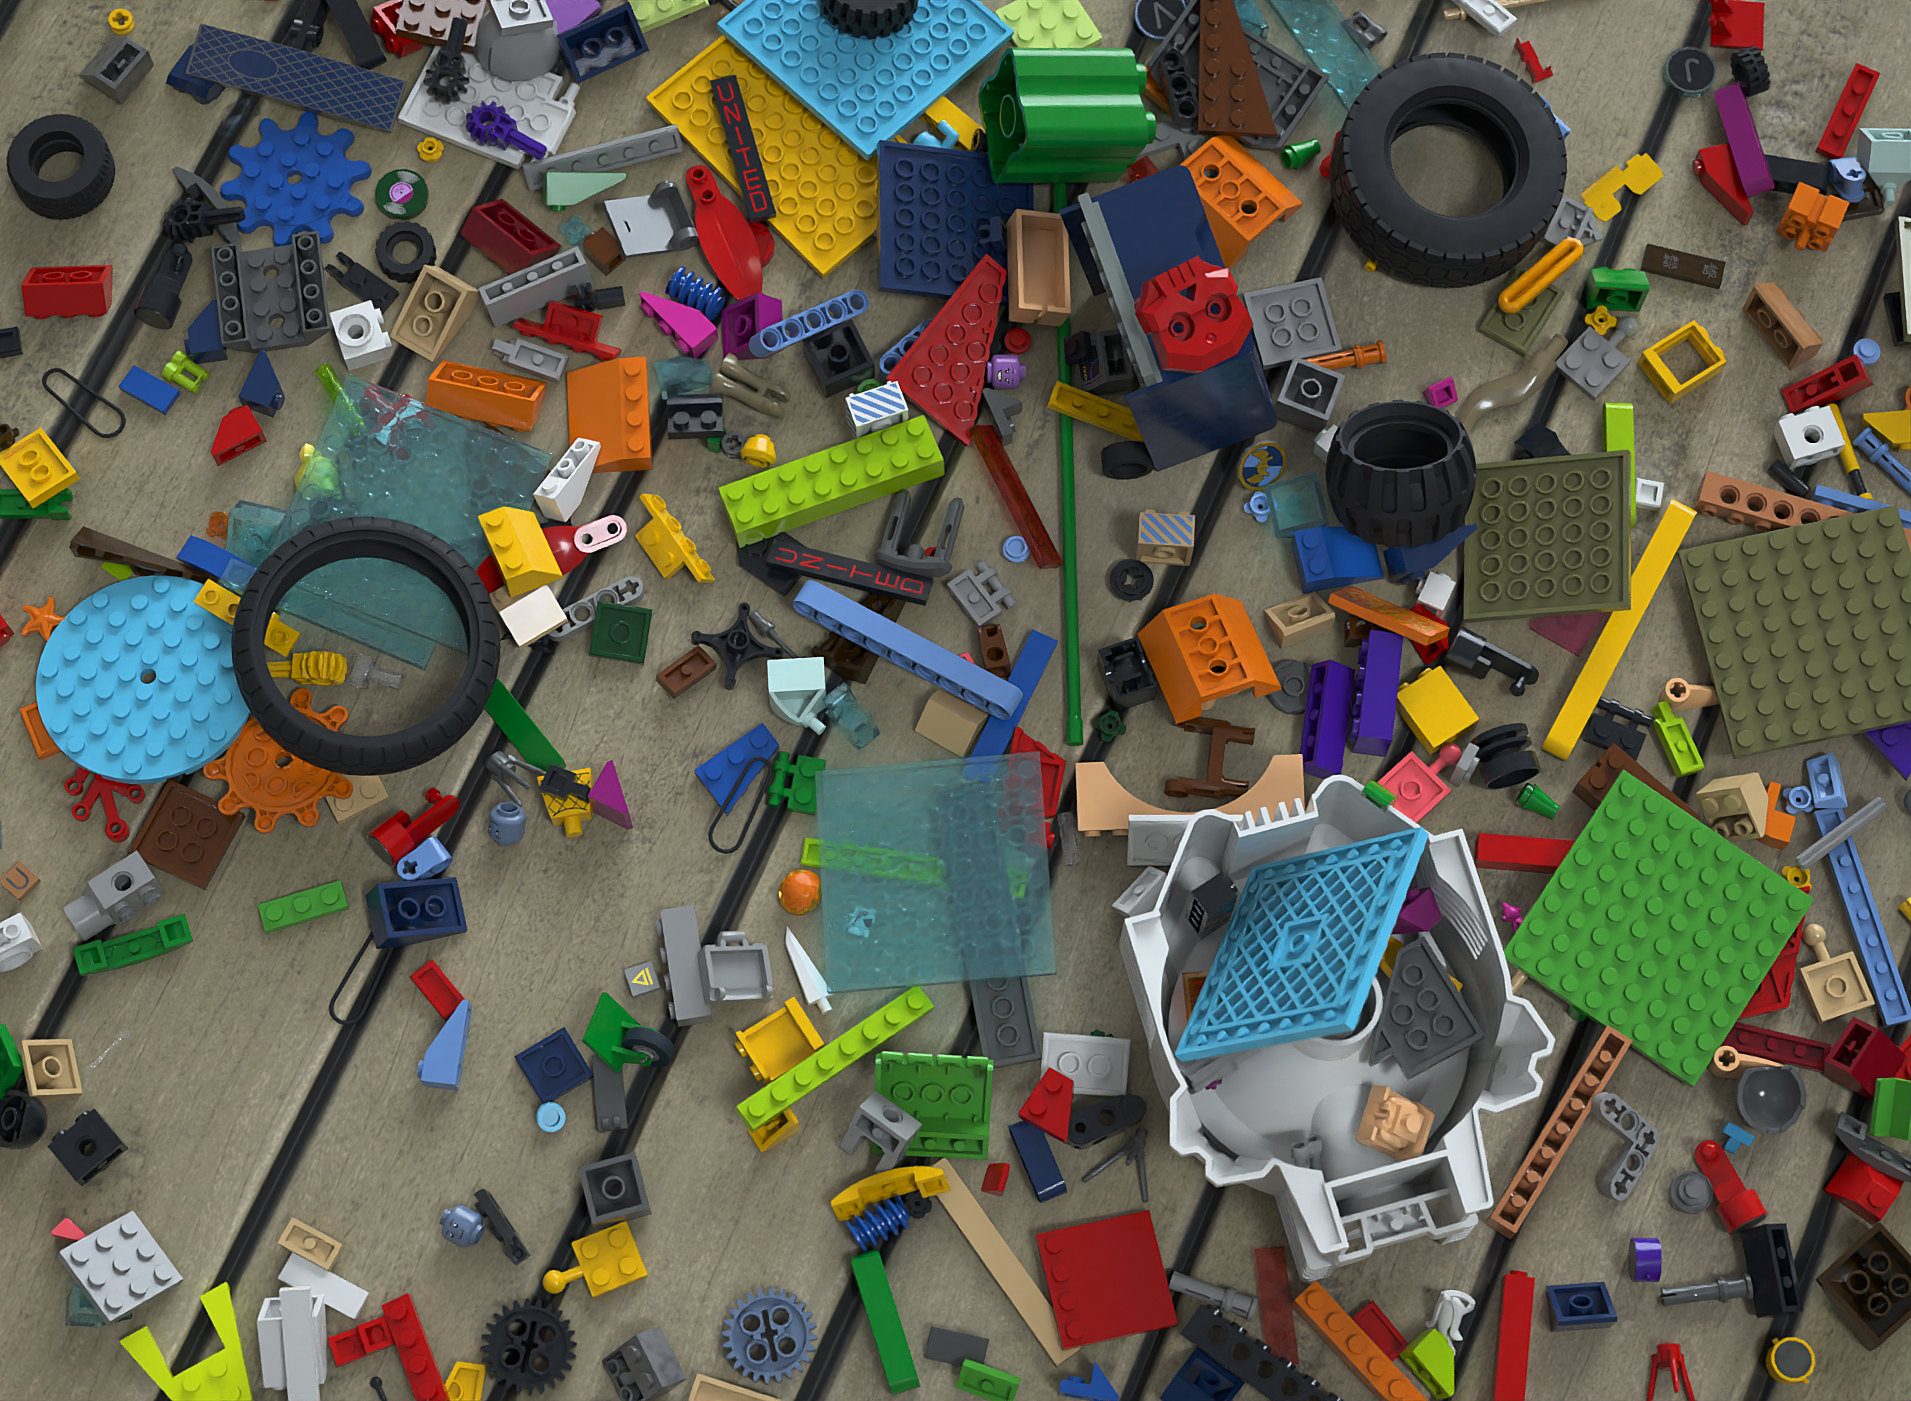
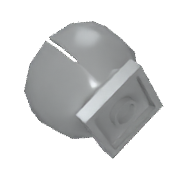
M487 0L490 8L479 21L476 31L477 56L488 71L490 70V73L507 80H532L547 74L557 63L560 48L557 34H559L558 25L553 19L545 0Z

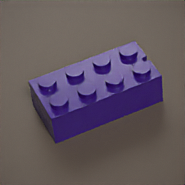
M1370 630L1368 638L1362 639L1357 658L1359 670L1358 674H1356L1354 690L1357 692L1355 700H1353L1351 717L1356 718L1353 719L1348 743H1353L1352 753L1386 757L1393 739L1404 637L1400 634Z

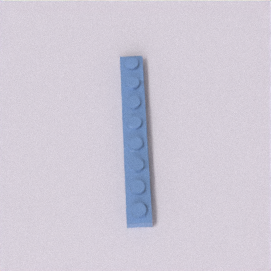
M1827 808L1815 811L1812 814L1820 839L1846 820L1842 808ZM1851 836L1826 854V858L1884 1028L1910 1022L1911 1007Z

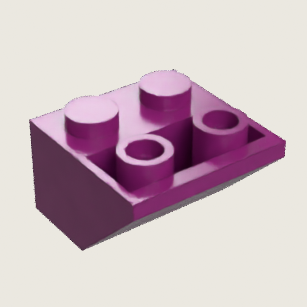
M1410 886L1408 888L1406 898L1402 903L1396 924L1390 935L1427 932L1442 919L1431 887L1418 888V886Z

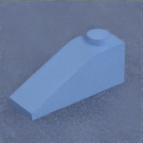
M462 1000L425 1052L424 1061H419L417 1077L421 1078L424 1087L459 1091L472 1005L469 1000Z

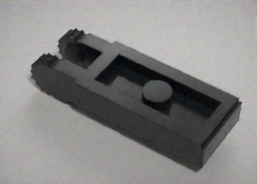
M342 252L336 255V259L349 269L346 275L332 264H328L325 267L327 273L340 282L341 286L363 302L371 300L374 309L380 308L382 315L399 296L398 290L358 262L355 263Z

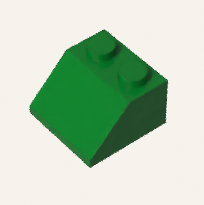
M1607 267L1591 268L1586 278V309L1596 310L1598 306H1605L1610 311L1640 312L1650 290V284L1645 272L1636 271L1632 268L1622 270H1610Z

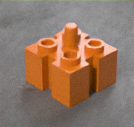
M1799 182L1776 232L1789 240L1797 239L1795 248L1798 250H1804L1807 245L1813 250L1826 252L1839 229L1850 202L1833 195L1826 197L1819 194L1818 189Z

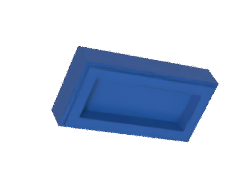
M133 365L119 385L121 391L163 415L167 414L180 396L178 389Z

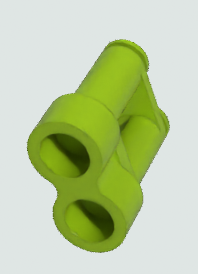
M180 350L174 354L161 373V377L169 382H176L193 394L199 391L201 382H205L210 375V372L189 360V356ZM187 370L198 378L194 382L183 375V373Z

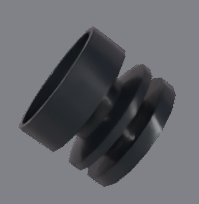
M1512 723L1495 727L1479 734L1470 742L1479 747L1475 756L1480 759L1479 762H1487L1479 769L1486 789L1496 790L1511 787L1530 780L1541 772L1535 751L1526 750L1532 745L1531 738L1527 736L1529 732L1526 724Z

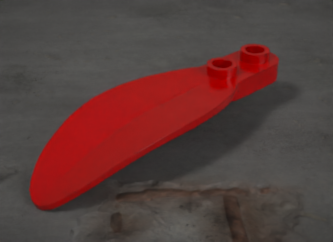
M703 165L693 166L686 174V181L696 204L695 223L698 238L710 266L728 292L738 301L757 292L762 293L763 274L760 254L748 222L740 210L721 194L711 170ZM706 196H712L710 199H705Z
M608 515L579 527L568 525L542 528L541 530L563 576L577 567L589 553L621 541L627 533V525L621 517ZM611 523H614L617 528L613 534L607 531V527ZM586 533L591 536V541L588 544L582 542V536ZM490 554L475 571L489 594L505 585Z

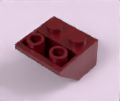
M1853 1016L1824 1060L1825 1077L1874 1101L1876 1080L1878 1078H1894L1905 1061L1906 1055L1880 1029Z

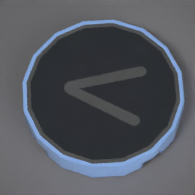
M1139 0L1135 11V21L1138 29L1150 39L1163 41L1185 10L1184 0Z

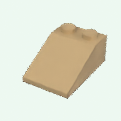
M424 265L389 337L426 359L436 362L470 316L480 296L479 290L437 266Z

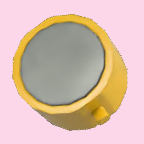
M1777 1337L1773 1339L1772 1342L1775 1345L1768 1350L1766 1356V1368L1770 1376L1784 1385H1795L1800 1381L1804 1385L1807 1384L1809 1381L1806 1377L1813 1372L1815 1366V1355L1812 1348L1804 1340L1796 1337H1787L1781 1341Z

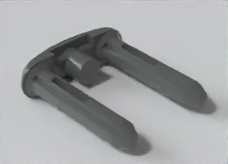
M902 489L895 496L881 548L874 554L876 561L880 566L929 578L942 577L950 573L952 565L949 562L964 511L963 500L956 497L949 503L934 557L927 556V559H923L925 550L919 545H910L906 556L898 555L897 548L911 502L910 492ZM896 525L893 539L890 541L894 526ZM950 533L947 546L944 549L947 535Z

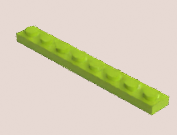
M918 984L737 1105L735 1112L751 1133L755 1132L933 1011L935 1006Z

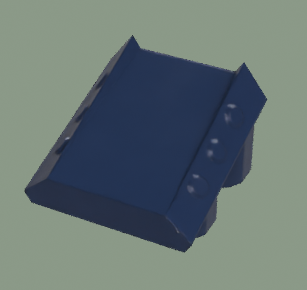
M193 43L189 45L168 74L166 84L173 86L174 90L180 93L188 92L193 94L196 102L206 105L213 100H217L226 87L185 74L193 50Z

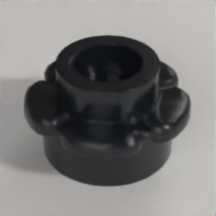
M920 1191L909 1192L905 1196L904 1206L908 1214L913 1218H923L926 1213L931 1211L932 1201L929 1200V1197L923 1198ZM917 1201L920 1202V1206L918 1207L915 1206V1202Z

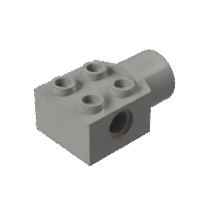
M135 851L88 881L81 897L63 907V910L77 932L86 941L110 925L120 922L124 923L133 919L137 915V911L145 906L150 907L156 904L166 892L138 851Z

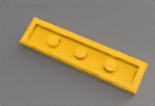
M1056 381L1047 408L1130 440L1144 442L1130 408Z

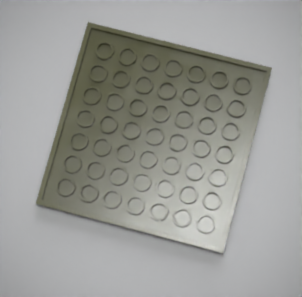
M1897 505L1678 551L1680 565L1733 759L1911 722V552Z

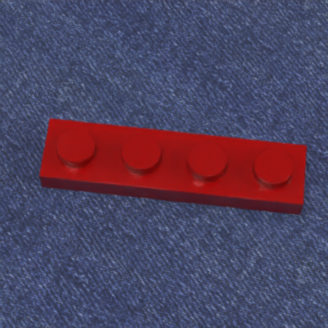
M1858 63L1855 64L1816 148V153L1832 160L1843 157L1880 76V72Z
M407 1293L381 1305L416 1401H451L412 1296Z

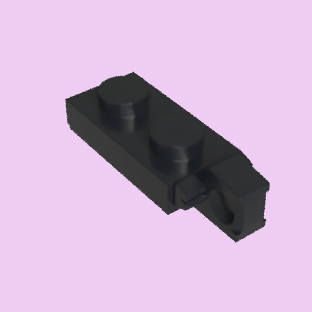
M486 1189L477 1191L474 1194L478 1200L475 1203V1207L483 1218L487 1216L494 1224L491 1227V1231L499 1242L503 1240L506 1242L505 1255L514 1265H519L530 1257L531 1254L492 1194Z

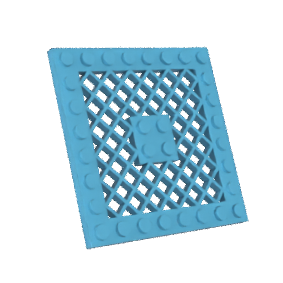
M1418 827L1252 867L1177 1047L1175 1056L1181 1062L1354 1031L1364 1002L1368 997L1370 986L1378 971L1380 960L1387 948L1390 934L1396 924L1400 908L1406 898L1410 882L1415 875V869L1424 851L1429 833L1423 827Z

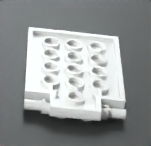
M435 46L398 116L399 123L519 170L527 155L525 152L512 145H509L506 150L496 145L493 147L490 141H487L482 146L479 140L473 141L470 133L466 131L465 125L468 123L466 115L467 113H472V105L479 108L481 107L482 100L486 105H490L494 100L497 107L503 105L506 114L516 120L519 132L547 147L546 154L542 159L548 158L549 155H555L576 114L573 108L575 105L573 101L580 90L577 84L571 83L564 97H560L557 102L555 98L564 83L562 77L548 72L532 80L504 79L490 73V70L488 71L478 59L475 46L474 54L461 52L466 61L465 69L467 73L464 76L470 80L469 84L463 85L468 90L467 94L459 92L461 100L458 102L454 97H450L451 102L449 105L445 103L444 97L438 103L434 100L435 94L431 96L427 94L426 90L429 86L424 85V79L430 78L426 74V69L435 70L433 62L437 61L439 50H446V47ZM449 76L442 78L440 85H451L453 78ZM486 121L483 125L489 126L494 122ZM533 157L531 162L536 161L537 159Z

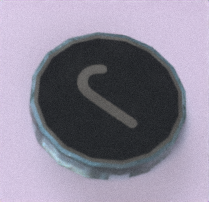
M1684 47L1670 54L1664 66L1663 76L1668 87L1677 91V94L1683 97L1694 98L1704 95L1713 86L1717 78V66L1714 59L1706 51L1696 47Z

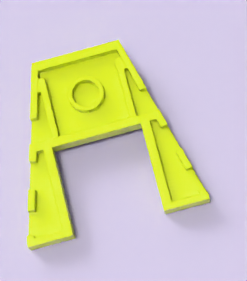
M227 1282L200 1296L225 1349L175 1377L172 1376L147 1326L120 1340L122 1346L172 1401H254L247 1366L244 1361L241 1338L238 1333L235 1310L230 1296V1287Z

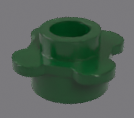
M1113 710L1104 714L1101 718H1096L1093 723L1094 728L1100 731L1101 739L1104 742H1111L1113 737L1124 735L1126 732V726L1121 723L1119 714ZM1111 724L1113 727L1109 729L1107 725Z

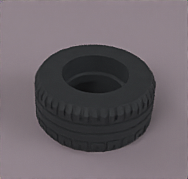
M70 114L43 116L23 127L9 147L6 163L9 178L22 202L30 210L40 214V216L59 220L80 217L97 208L111 191L110 189L113 186L115 177L113 156L101 132L96 126L82 117ZM74 152L84 156L80 169L66 180L50 182L39 178L42 165L56 154Z

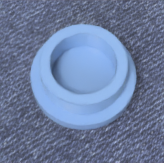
M1861 339L1853 347V355L1857 354L1864 361L1865 365L1875 363L1880 357V347L1871 339Z
M1012 536L1004 542L1003 554L1008 561L1020 563L1028 558L1030 545L1025 538Z

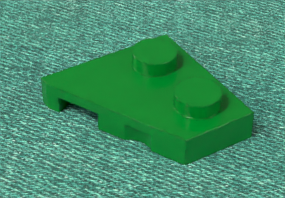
M0 1024V1101H4L8 1096L5 1093L12 1090L24 1067L22 1058L16 1049L14 1039L10 1035L6 1024Z

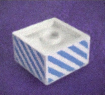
M888 381L886 382L887 385L856 395L851 393L849 397L845 398L846 419L854 439L908 420V408L897 381L893 383Z

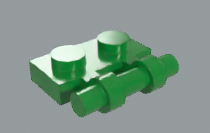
M780 751L778 760L773 765L775 774L773 783L769 785L767 793L770 796L768 806L779 808L780 800L785 799L789 800L787 811L815 816L826 760L798 755L796 765H791L788 763L790 753ZM786 775L794 776L791 789L783 787Z

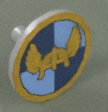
M1269 440L1259 441L1250 447H1245L1242 450V455L1237 465V477L1240 483L1248 490L1253 491L1264 490L1275 484L1282 476L1286 467L1287 456L1284 449L1275 441Z

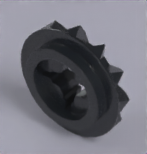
M1128 559L1121 561L1111 571V591H1114L1119 599L1122 598L1129 603L1136 600L1141 601L1152 590L1154 583L1153 573L1145 563L1139 560ZM1127 573L1132 579H1139L1136 581V590L1132 585L1124 584L1127 582Z

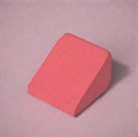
M65 1218L50 1232L57 1239L73 1243L87 1236L69 1218Z

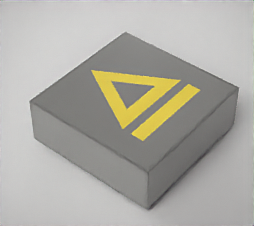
M652 961L624 970L633 999L661 990Z

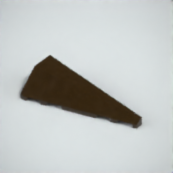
M84 526L71 540L69 546L75 557L129 565L137 576H173L193 580L201 584H205L208 579L215 583L218 581L217 578L204 571Z
M872 594L861 605L896 623L906 601ZM833 631L829 633V639L820 647L814 646L811 650L814 657H824V665L838 676L862 684H866L879 658V655Z

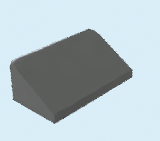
M931 1327L925 1359L962 1367L966 1358L984 1365L989 1339Z

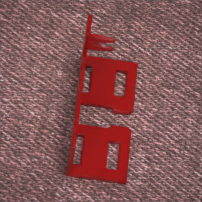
M1517 38L1514 48L1518 51L1521 61H1525V69L1532 77V82L1536 83L1554 76L1551 71V65L1548 68L1546 66L1543 70L1530 41L1521 43L1519 38Z

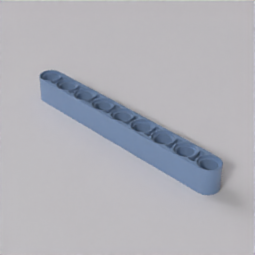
M807 580L792 602L793 608L806 618L999 719L1009 720L1023 698L1022 691L1015 685L816 581Z

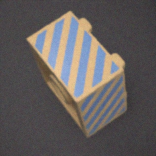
M1146 509L1145 512H1140L1136 532L1135 560L1148 564L1190 566L1194 548L1195 515H1189V512L1182 511L1179 514L1155 513V510Z

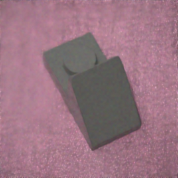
M985 388L982 390L981 401L1001 446L1009 445L1012 443L1013 433L1015 432L1011 416L1022 412V401Z

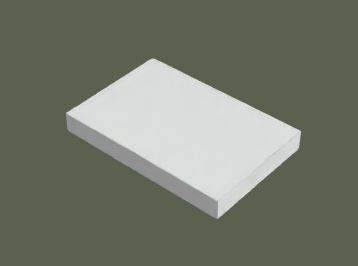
M1044 1032L1040 1080L1050 1067L1074 1081V1093L1114 1097L1123 1094L1124 1096L1127 1090L1130 1039Z

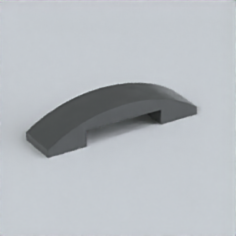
M175 167L172 169L177 182L191 199L202 195L213 210L228 208L222 197L205 180L183 168ZM236 224L219 225V231L227 244L238 243L242 251L241 238Z
M1841 1111L1835 1128V1132L1841 1141L1867 1164L1889 1176L1911 1183V1158L1865 1135L1868 1125Z

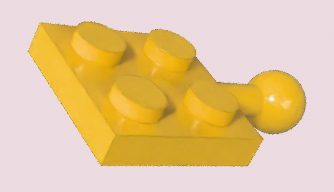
M624 1221L572 1242L571 1244L579 1266L565 1272L558 1270L547 1272L543 1278V1287L547 1292L557 1294L565 1288L566 1283L584 1277L594 1299L648 1277L627 1222Z

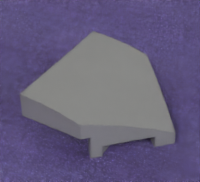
M1563 195L1557 211L1543 233L1540 242L1554 248L1566 238H1576L1584 247L1601 241L1604 238L1595 224L1592 215L1594 212L1593 208L1587 209L1584 205Z

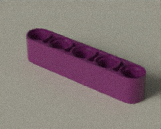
M1736 82L1715 91L1714 96L1742 185L1748 198L1774 189L1772 176L1741 83Z

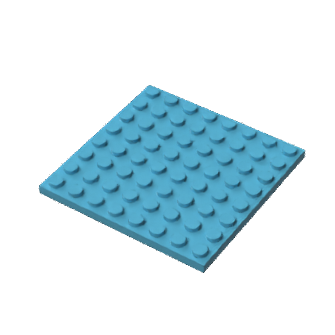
M745 0L717 23V30L867 161L877 153V143L879 140L892 141L925 113L941 96H945L1012 39L1014 35V30L978 0H918L916 13L913 14V19L909 24L904 25L903 29L898 33L892 31L888 37L876 36L875 39H867V36L857 38L853 37L851 32L844 33L838 29L839 25H832L828 20V15L823 13L819 0Z

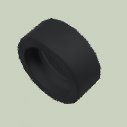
M1116 442L1104 447L1101 451L1102 472L1108 478L1118 480L1136 479L1146 476L1154 469V463L1145 442Z

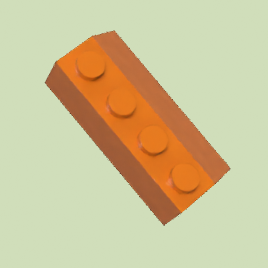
M443 360L428 378L425 409L433 410L434 413L439 415H457L467 421H485L491 426L504 425L512 427L513 430L519 432L531 431L538 421L548 382Z

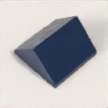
M1604 1282L1546 1286L1551 1332L1610 1328L1617 1322V1314Z

